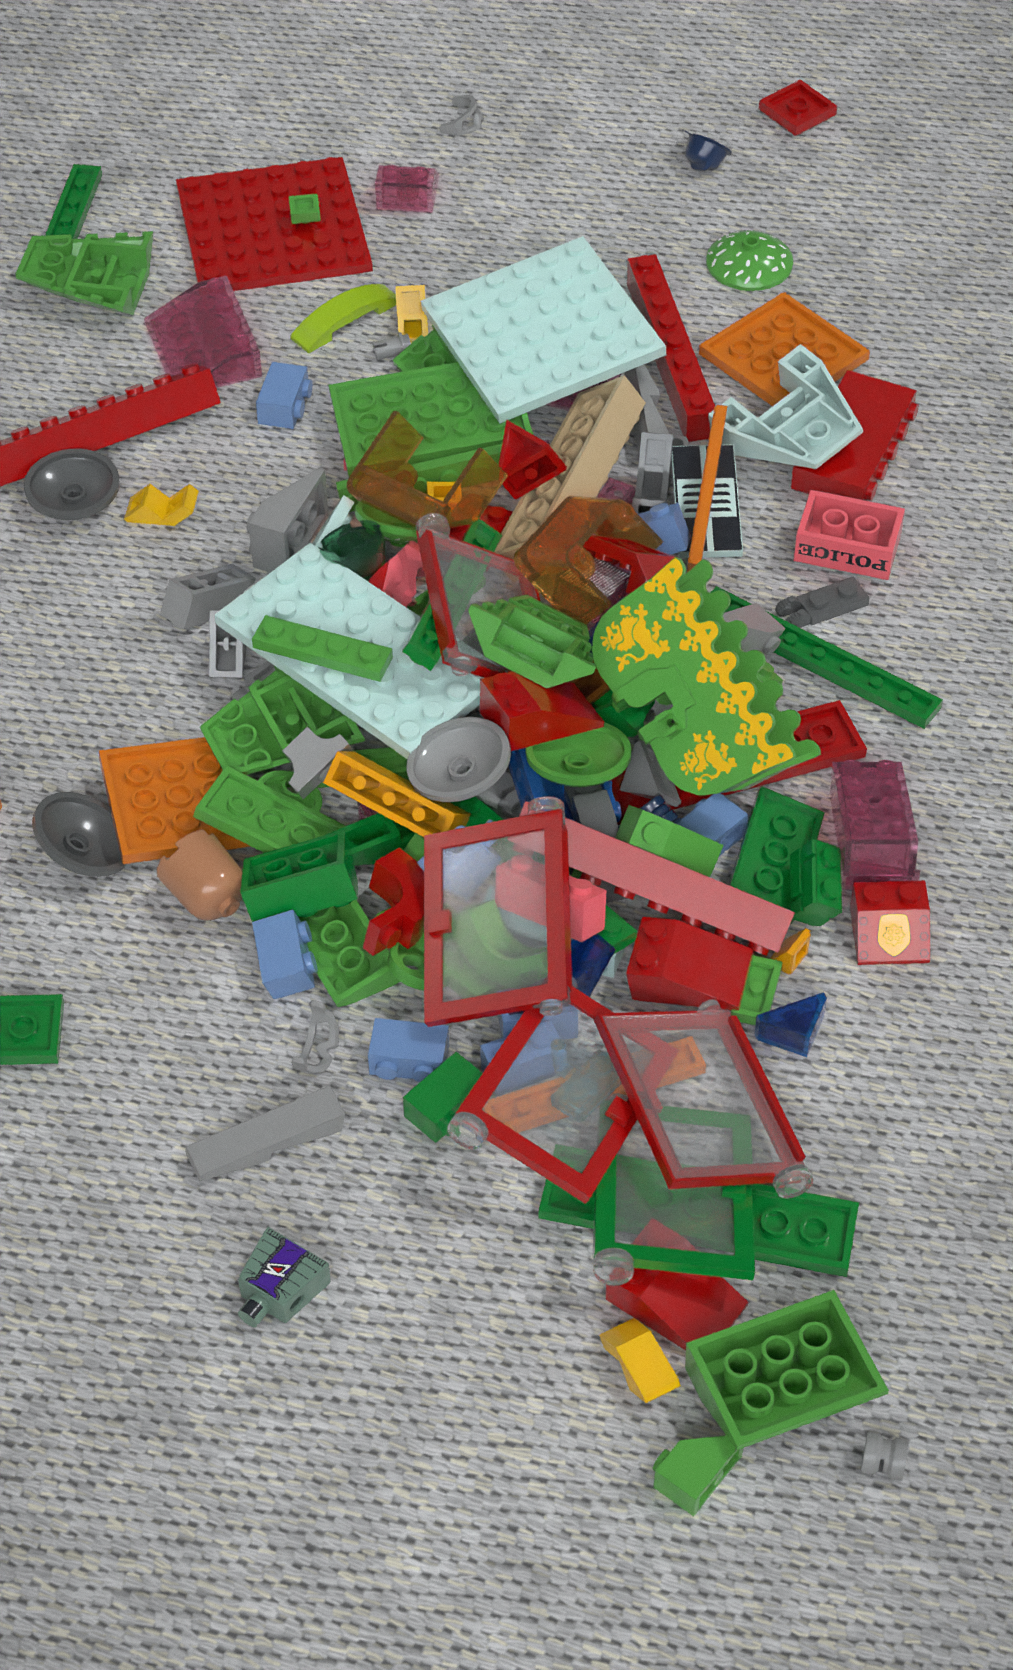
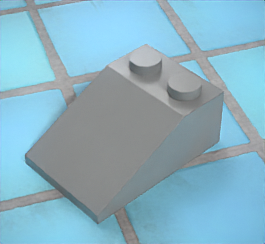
M316 469L262 501L256 512L250 514L246 528L250 534L249 553L252 554L254 568L272 572L311 543L328 516L324 469Z

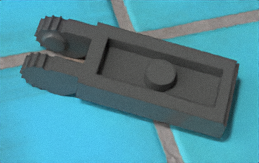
M853 576L797 597L790 596L787 599L780 600L776 605L775 611L780 617L787 616V619H785L787 622L801 628L809 624L812 626L868 606L870 597Z

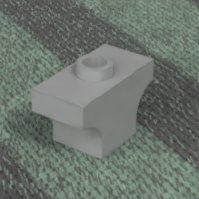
M308 727L305 728L282 750L294 766L293 776L288 783L304 799L321 782H324L337 751H353V749L340 734L334 738L324 739L315 735Z

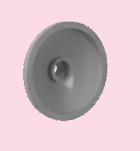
M477 717L449 720L435 726L422 736L420 745L409 753L406 767L407 774L414 789L428 799L440 802L467 800L485 792L501 778L510 762L511 747L505 732L492 721Z

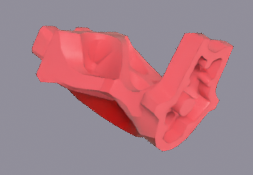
M409 541L368 580L369 583L406 608L407 606L417 604L414 598L416 594V581L419 578L425 577L418 543Z

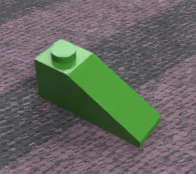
M630 805L615 837L618 840L708 877L711 876L723 848V844Z

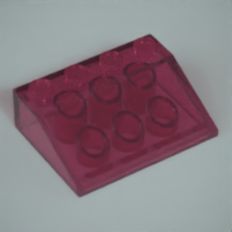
M227 276L196 283L144 318V323L165 374L170 373L171 376L182 373V367L198 363L199 366L210 368L216 388L262 377L260 350Z

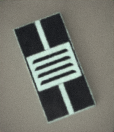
M734 444L721 446L703 558L742 557L743 554ZM708 445L672 447L671 466L674 504L679 503L691 535L687 550L678 552V558H689Z

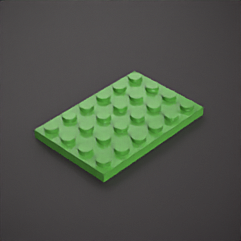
M458 362L329 384L331 402L348 476L395 469L502 444L506 421L499 424ZM527 412L509 419L510 422L533 434Z

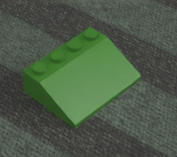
M835 1290L686 1343L685 1369L700 1400L736 1450L887 1395L889 1391Z

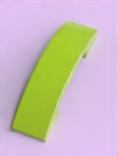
M368 284L347 290L313 311L293 331L290 338L309 354L331 342L332 332L372 310L380 315L396 306V294L383 284Z

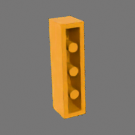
M337 751L323 782L422 837L424 835L454 830L461 825L466 826L471 815L450 802H440L424 797L414 789L411 782L354 751Z

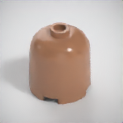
M199 830L178 840L175 845L179 849L172 854L169 860L163 856L156 870L159 880L197 919L212 921L234 914L240 907L242 900L240 890L243 870L213 833L208 835L204 830Z

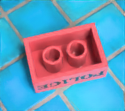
M810 490L796 535L794 561L889 580L901 538L905 508Z

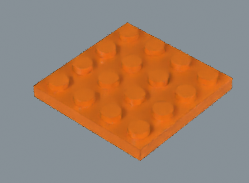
M785 292L699 345V355L772 407L790 394L780 385L778 361L800 344L822 360L834 382L842 378L847 370L852 371L868 361L870 350Z
M205 737L99 750V762L123 864L158 860L163 856L170 858L179 849L175 845L178 840L199 830H204L208 835L213 833L226 850L251 847L193 817L196 806L223 771Z

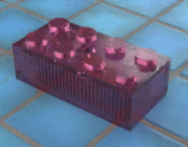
M856 760L832 762L830 801L837 843L841 849L843 876H915L918 836L902 762L881 760L879 762H859Z

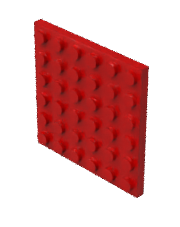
M328 157L321 160L300 161L292 164L271 165L269 167L243 169L226 173L218 172L211 175L189 176L176 179L200 296L373 272V263L343 157ZM317 194L320 221L292 224L289 196Z

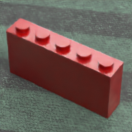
M847 370L838 388L863 428V433L817 469L794 465L791 489L807 494L810 493V490L872 501L877 491V480L883 481L888 469L887 461L895 459L899 446L898 440L904 441L907 435L908 421L914 422L919 409V404L915 403L917 390Z

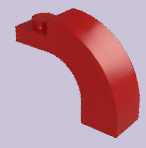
M397 848L375 861L369 889L383 898L392 907L369 921L362 948L372 956L386 948H392L397 942L410 949L419 941L424 933V871L414 858L402 849Z

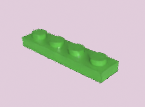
M267 615L264 616L252 637V645L255 649L381 682L393 659L392 648Z

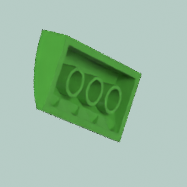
M353 900L344 907L332 906L318 910L317 913L309 917L298 916L300 921H306L310 928L312 941L307 943L309 952L312 951L318 968L317 975L337 1007L353 1004L400 982L394 977L388 967L389 950L387 948L374 956L362 948L370 920L357 900Z

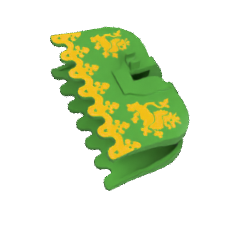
M678 557L673 558L651 579L619 601L601 617L594 632L592 653L600 676L613 692L612 706L618 713L630 707H643L654 700H657L662 705L674 706L654 717L653 721L638 730L637 735L646 745H651L660 767L668 779L679 789L699 796L745 790L788 768L821 755V750L814 740L806 739L799 742L794 739V731L801 723L800 714L796 710L788 709L781 712L776 708V702L783 694L782 684L774 679L764 682L759 679V671L765 666V655L759 650L744 652L741 649V642L748 634L747 625L740 620L731 622L724 620V612L730 606V596L721 590L712 593L707 591L706 584L713 576V568L708 560L702 559L685 574L686 567L682 559Z

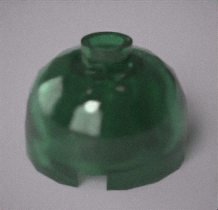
M361 520L362 526L352 528L351 524L348 523L332 530L321 540L323 548L318 547L322 556L333 564L349 568L366 581L379 569L385 560V538L380 525L375 521Z

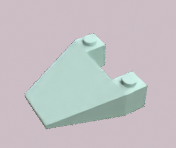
M800 344L778 361L780 385L790 394L757 418L732 397L721 404L727 406L722 445L734 444L736 456L817 469L863 433V428L822 360ZM713 410L711 413L708 414L709 424H710V430H711V425H712V419H713L714 410Z

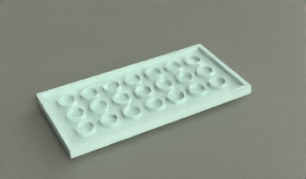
M311 543L215 614L216 625L406 759H408L409 753L420 745L422 736L430 729L446 721L463 718L480 705V679H483V677L442 663L441 657L434 668L429 671L424 666L414 663L408 655L402 652L420 616ZM267 615L392 648L393 659L381 682L255 649L252 645V637L264 616ZM455 641L457 655L494 667Z

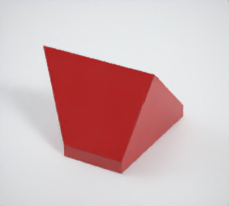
M506 419L496 478L516 500L567 470V466L547 442Z

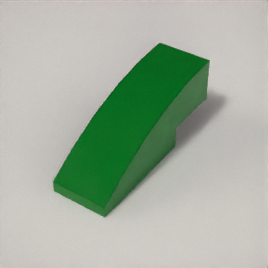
M380 813L328 833L331 834L345 829L354 866L375 864L376 860L397 848L404 850L416 834Z

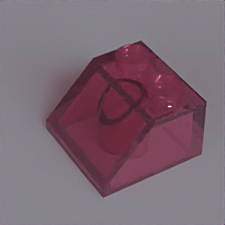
M379 165L375 181L376 209L433 213L439 182L438 171L435 168L421 166Z

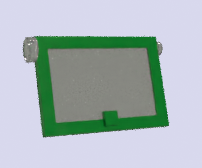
M616 1095L609 1097L606 1102L599 1101L596 1149L614 1120L604 1114ZM617 1095V1096H619L620 1098H622L623 1100L627 1101V1099H626L625 1097L620 1096V1095ZM661 1108V1113L659 1116H656L680 1170L751 1166L750 1121L748 1117ZM637 1120L594 1191L592 1256L594 1276L603 1284L617 1286L627 1283L633 1277L634 1268L753 1281L755 1276L752 1184L669 1189Z

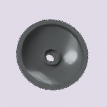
M66 449L51 453L38 460L29 469L24 480L25 496L31 507L47 517L59 520L83 519L102 511L115 499L120 487L119 473L114 463L106 456L87 449Z
M74 792L55 793L47 796L39 803L32 818L33 832L44 852L53 861L71 872L92 877L110 876L125 868L127 864L122 863L109 806L93 797Z

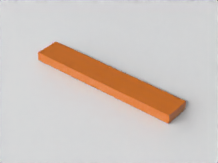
M716 405L714 407L687 573L703 558L726 422L727 406Z

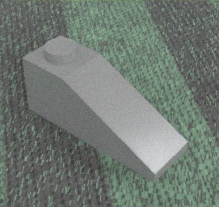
M229 564L169 579L160 615L172 621V624L180 629H190V627L205 624L210 620V610L223 609L250 587L256 578L234 564Z
M757 603L724 613L723 617L726 622L740 620L747 625L748 634L741 642L744 652L759 650L763 654L770 655L780 645L781 640L779 637L785 630V627Z

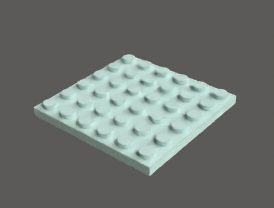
M583 236L421 301L423 312L499 424L505 422L506 419H512L666 355V345Z

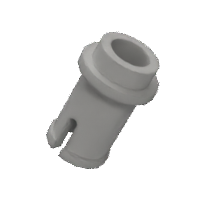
M401 332L396 337L372 342L377 361L399 355L411 344L408 334L402 335Z

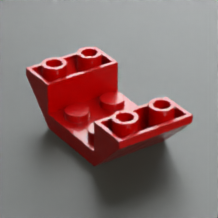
M586 534L554 556L552 563L563 567V572L572 577L574 575L578 577L584 573L586 576L599 579L605 574L610 575L619 567L630 570L631 574L626 592L630 594L651 579L675 556L627 538Z

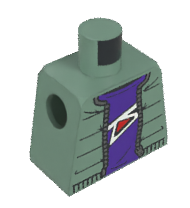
M267 1227L238 1279L240 1294L247 1300L238 1311V1315L246 1324L254 1328L259 1325L267 1313L283 1323H287L331 1282L329 1263L270 1227Z

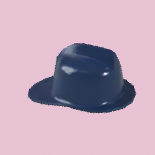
M682 129V131L689 134L685 155L690 161L691 168L694 170H716L725 157L732 154L721 143L702 135L691 134Z

